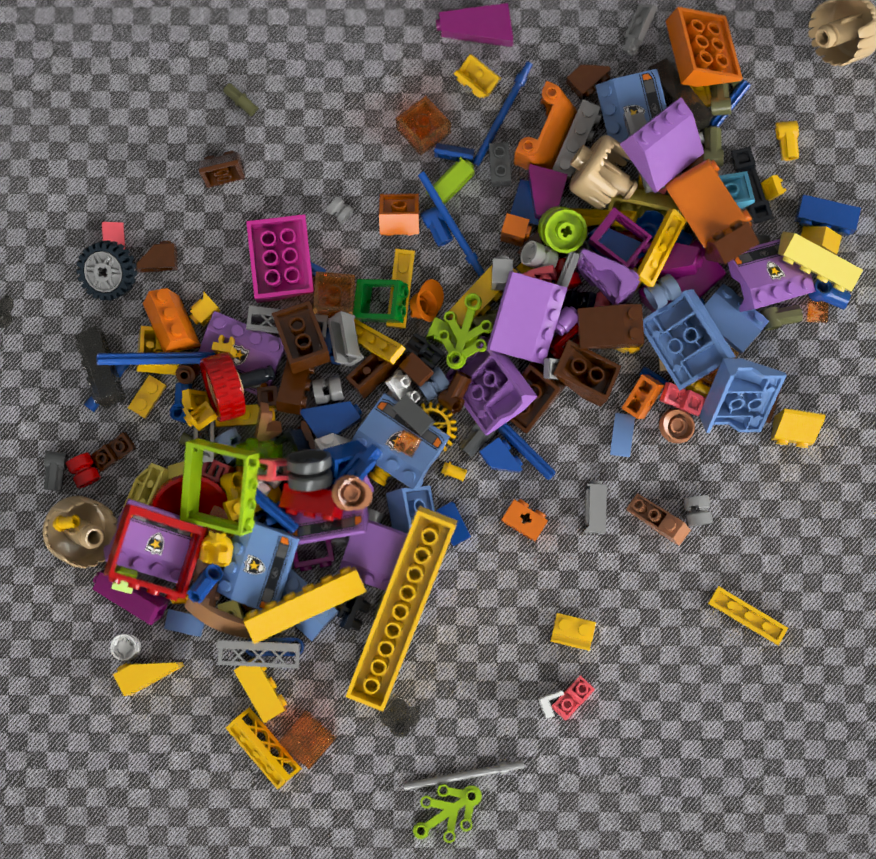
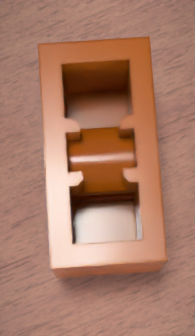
M507 213L500 241L521 247L530 238L532 226H529L530 219Z
M642 374L622 409L637 419H645L665 385L650 375Z
M514 499L501 521L535 542L548 522L545 519L546 515L537 509L535 512L528 508L529 504L521 499L516 501ZM528 514L531 522L523 524L520 516Z

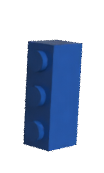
M802 195L799 199L795 222H798L803 227L827 226L831 230L837 231L839 235L849 236L857 230L861 208Z

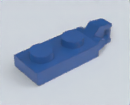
M373 444L366 451L358 452L334 479L332 484L335 485L336 481L345 475L357 476L362 481L377 463L376 460L382 452Z

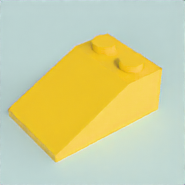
M783 409L774 416L771 440H776V444L788 445L789 442L795 443L796 447L808 448V446L815 443L825 420V415Z
M183 662L155 664L125 663L116 668L118 672L114 673L113 676L123 695L130 696L182 668L184 664Z

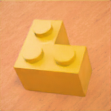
M141 326L138 335L137 353L163 352L153 327ZM179 364L137 365L136 371L176 375Z

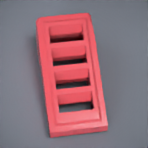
M214 459L211 462L208 474L206 471L210 462H205L202 466V475L220 483V479L224 474L235 472L234 467ZM217 465H218V466H219V469H218V471H217V473H216V476L214 477L213 475H214L215 470H216Z

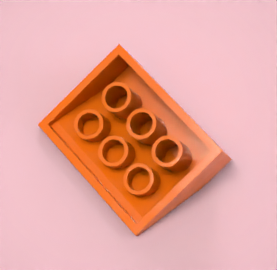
M677 7L667 18L666 25L681 84L702 87L741 81L743 78L726 16Z

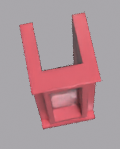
M259 458L260 463L268 464L267 474L257 475L258 480L270 482L288 480L287 475L290 471L286 467V458Z

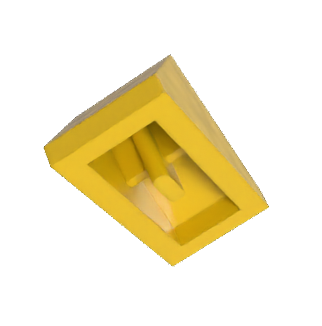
M806 226L802 228L801 237L837 255L842 236L827 226Z

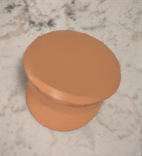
M675 408L666 411L659 421V430L666 440L681 444L687 442L693 436L695 423L688 412Z
M354 475L342 476L336 481L332 491L334 503L345 511L364 509L371 503L373 497L371 488Z

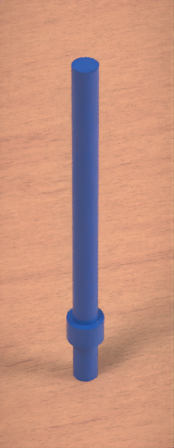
M526 61L520 74H517L515 77V83L472 162L476 166H479L489 149V143H492L518 92L528 79L526 77L533 66L532 63Z
M423 171L418 174L419 179L465 253L466 261L472 265L478 277L483 275L485 271L477 260L479 259L477 254L469 247L426 173Z

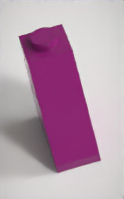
M530 164L528 178L534 216L540 220L548 209L559 206L568 174Z
M675 243L656 281L666 274H670L674 278L696 275L698 267L701 268L703 264L700 248Z

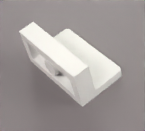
M562 690L538 698L546 719L554 716L549 700L564 695Z

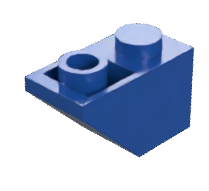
M498 437L479 451V454L492 470L520 473L523 470L521 467L523 465L522 461L517 455L513 457L509 451L511 447L505 439L501 441Z

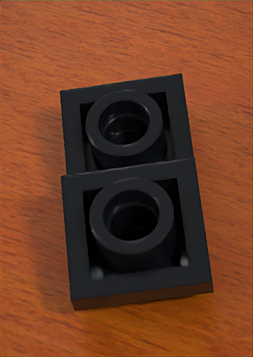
M567 291L561 310L565 306L569 308L572 306L576 310L594 307L597 293L591 291Z

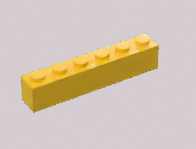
M350 566L344 567L335 576L327 575L321 578V582L315 585L313 583L302 587V591L296 594L290 592L283 596L284 599L281 601H271L265 604V608L259 611L254 609L246 613V617L243 620L253 643L262 641L365 593L366 589L355 566L352 568Z

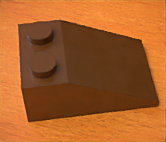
M227 151L222 156H207L199 162V173L207 188L245 179L238 152Z
M738 220L730 224L728 230H721L712 235L713 239L707 242L705 259L726 264L760 244L750 223Z
M310 300L272 313L292 374L331 362L328 348Z
M620 304L577 309L579 349L638 348L644 344L642 304Z
M568 340L553 375L583 399L597 406H602L608 400L622 366L588 349H579L578 344Z
M536 362L529 364L522 376L537 397L524 411L509 420L526 434L529 433L566 387L560 380L544 379V366Z

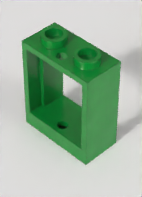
M357 279L353 307L354 319L361 322L403 323L406 315V298L409 294L408 284L400 280ZM373 287H394L391 314L369 313Z

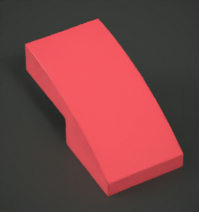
M666 382L659 401L684 412L699 416L706 398L691 390H679L677 385Z

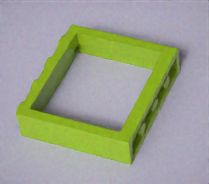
M199 438L186 441L180 520L238 536L251 533L254 528L255 497L258 487L257 474L260 466L259 453ZM204 450L244 459L239 522L199 512Z

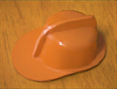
M434 279L426 280L419 292L412 296L409 303L411 309L410 316L412 318L424 319L427 322L434 320L444 301V292L439 282Z

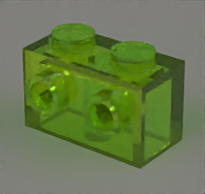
M247 438L246 442L236 444L237 448L259 453V458H283L282 445L274 444L272 440L261 442L258 441V438ZM236 458V464L244 465V459ZM260 463L259 468L268 469V464Z

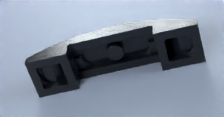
M748 146L731 151L735 173L748 172L755 203L747 206V210L752 217L753 223L757 224L773 219L769 202L765 199L755 168L756 162L751 147Z

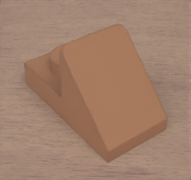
M264 402L260 403L254 434L255 446L258 447L282 433L281 422L272 420V411H269V403Z

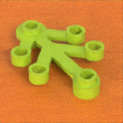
M475 293L468 294L465 297L464 303L468 309L462 328L457 323V315L453 311H447L444 314V320L449 323L457 339L456 347L453 346L451 334L447 330H441L438 333V339L443 342L448 352L446 358L447 365L452 369L462 368L466 363V358L478 351L484 352L487 350L488 344L483 339L476 340L474 345L464 350L467 342L484 332L490 333L493 329V324L489 320H484L479 326L470 331L475 312L482 305L481 298ZM477 300V304L472 306V302ZM453 314V319L448 320V316ZM490 324V327L485 330L484 326ZM447 333V338L442 339V335ZM483 342L484 346L479 349L478 345ZM459 357V362L454 363V359Z
M446 784L439 785L437 788L439 796L451 795L460 798L454 803L432 799L430 796H423L420 801L423 808L433 807L444 810L425 823H416L413 827L414 836L418 839L426 838L430 829L449 817L443 839L447 843H452L455 840L454 831L458 810L465 805L464 819L461 820L460 827L463 831L471 830L473 808L479 804L482 798L480 789L474 785L467 786L464 790L451 788ZM446 787L447 793L441 794L439 789ZM470 792L475 793V799L470 800L468 794ZM428 798L431 802L430 805L425 806L423 799ZM464 821H468L470 823V827L464 828L462 826V823ZM419 827H423L425 829V833L420 835L418 834L417 829ZM452 833L453 839L447 840L445 835Z

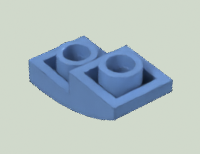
M615 413L610 455L630 457L635 422L634 416Z
M168 609L164 629L201 637L204 628L203 622L190 613Z

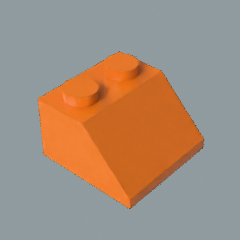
M380 194V235L393 236L405 234L411 236L419 234V194Z

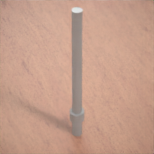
M523 760L510 763L504 761L499 762V765L405 782L404 789L407 791L501 773V775L508 774L509 771L525 768Z

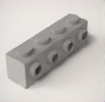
M585 100L581 102L552 169L568 174L567 183L570 182L576 171L570 165L571 160L582 145L591 142L595 133L592 129L594 125L599 124L602 114H600L601 107Z

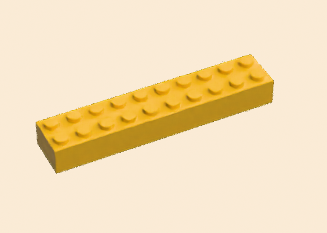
M419 506L345 697L382 712L384 711L458 522L457 520Z

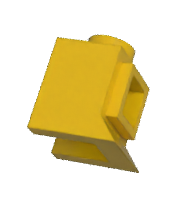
M204 292L203 300L200 298L190 307L192 310H190L191 315L189 317L196 325L201 323L204 327L210 322L214 311L220 313L221 310Z

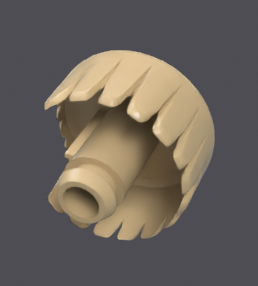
M827 0L819 4L815 11H813L811 18L814 19L810 20L808 24L809 28L812 29L808 31V35L810 38H815L811 41L813 47H819L815 52L818 56H824L822 57L824 62L830 63L833 66H845L868 57L876 50V7L870 0Z
M609 135L601 136L590 149L582 145L570 163L576 169L569 184L570 191L598 210L605 208V204L611 202V198L608 196L615 197L620 194L622 199L628 200L638 186L636 180H630V175L622 171L615 164L625 166L627 164L625 159L630 160L620 146V142Z
M84 496L67 497L57 502L46 515L43 524L45 545L53 556L71 566L80 568L97 566L98 562L102 563L106 560L103 549L106 545L110 544L116 532L117 519L108 507L98 501ZM60 515L64 517L77 515L80 519V525L78 528H69L59 532L54 529L53 520Z

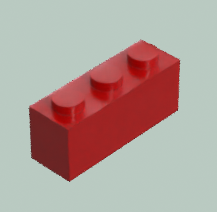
M284 483L279 507L285 509V513L295 516L298 513H304V517L315 519L316 516H322V520L333 522L334 519H342L343 510L334 503L331 490L297 491L289 488L288 483Z

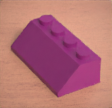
M695 240L689 246L700 248L701 255L703 256L701 268L698 267L696 275L674 279L677 281L681 292L694 289L700 298L723 278L726 272L718 262L705 259L706 249L700 242ZM645 285L638 291L641 302L652 312H655L656 310L645 296L644 288L647 287Z

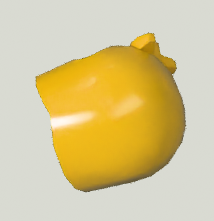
M209 531V535L202 541L199 560L208 565L228 566L231 563L234 547L226 533L219 534L216 532L214 534L212 531Z

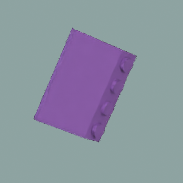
M682 98L667 106L620 143V146L654 193L704 154L693 113Z
M510 271L487 349L544 364V358H547L567 287Z
M368 520L366 533L350 536L339 570L347 566L351 568L355 566L362 583L386 591L408 534Z

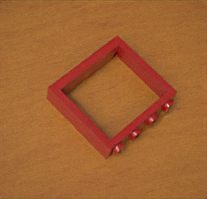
M125 504L103 575L109 577L108 581L113 583L127 582V587L139 590L140 586L147 588V593L158 596L159 592L166 594L165 598L177 601L178 598L185 599L207 529L131 504ZM132 515L192 534L175 590L114 572Z

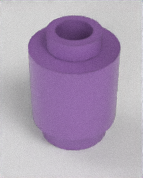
M565 306L560 311L555 332L558 335L563 336L565 333L567 334L578 322L577 310L574 307L570 306L569 308Z

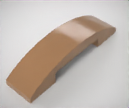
M205 597L202 603L193 602L188 598L184 607L204 624L226 634L251 638L243 619L208 605L209 598Z

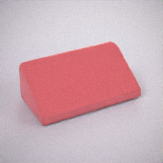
M102 222L103 241L118 242L117 245L122 244L125 250L124 223Z

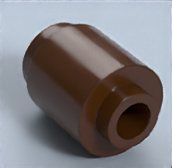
M182 364L176 370L177 380L182 384L192 383L200 375L199 364Z

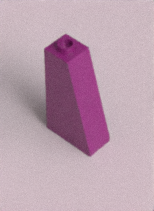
M508 3L439 12V19H436L437 31H441V37L513 47Z
M104 570L96 573L93 579V583H95L93 590L149 625H153L163 617L170 599L160 594L157 596L147 593V588L141 586L139 590L133 589L131 594L111 589L113 582L108 581L109 577L103 575Z

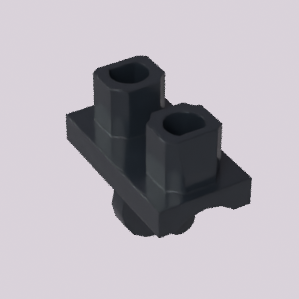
M416 332L404 347L409 353L413 352L432 369L435 368L445 354Z
M358 595L343 602L342 605L335 606L339 608L337 617L342 618L339 626L348 631L350 629L359 631L363 621L355 618L358 610L366 614L371 604L364 600V597Z

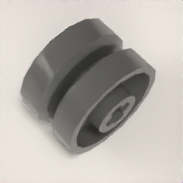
M307 449L287 455L286 467L290 471L287 475L289 488L297 491H315L332 485L333 473L331 469H328L332 465L331 454L325 450Z

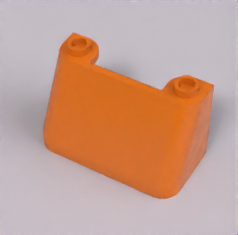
M549 81L545 82L542 89L540 104L546 107L547 120L538 140L532 137H524L519 142L515 151L514 165L528 170L530 164L553 169L577 114L576 107L560 87Z
M710 159L701 162L665 185L666 190L705 249L707 242L713 239L712 235L721 230H728L730 228L729 225L735 221H746L752 226L750 222L752 220L751 215L746 209L743 211L739 208L718 176L719 166L715 160L711 161Z

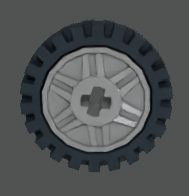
M106 240L94 243L84 249L83 253L79 256L80 261L77 262L79 269L76 270L77 274H80L78 280L79 282L83 281L82 288H87L86 293L89 295L93 294L92 297L95 299L100 298V300L108 301L119 298L128 293L133 287L132 284L136 281L134 277L137 276V271H134V268L137 266L136 263H132L134 257L133 255H128L130 251L128 249L124 250L122 244L117 245L118 242Z

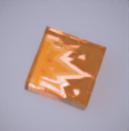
M809 301L807 303V322L827 323L829 303Z
M403 430L394 449L413 457L422 439Z

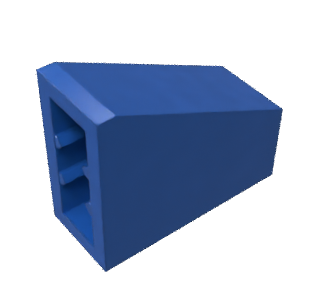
M597 227L588 234L589 237L592 236ZM610 228L599 241L625 262L628 261L642 243ZM589 244V246L595 251L597 255L607 258L605 255H603L601 252H599L597 249H595L593 246ZM641 252L637 258L641 259L646 253Z
M350 401L301 410V415L317 438L331 433L340 435L362 420L360 417L362 411L357 404L352 405Z

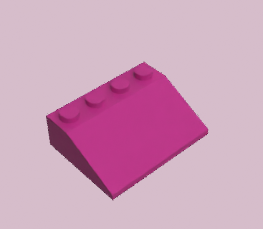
M306 215L246 221L254 299L256 302L278 301L313 293Z

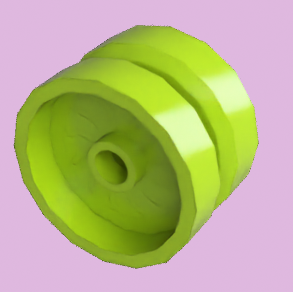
M556 206L548 209L542 215L538 224V233L546 246L560 253H570L576 251L584 243L587 236V225L581 214L567 207Z

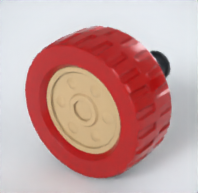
M226 352L214 354L200 360L205 391L211 408L218 416L216 419L219 422L235 419L246 413L243 389L275 379L271 365L239 374L231 357Z

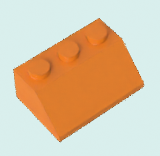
M168 288L149 291L143 306L162 351L177 352L200 347L201 344L180 296Z

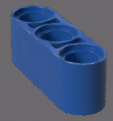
M266 638L259 641L270 643L273 641L278 643L297 641L301 644L300 655L305 650V644L299 638ZM246 650L250 656H256L251 650ZM266 651L262 656L276 655L272 651ZM286 652L283 656H295V653Z

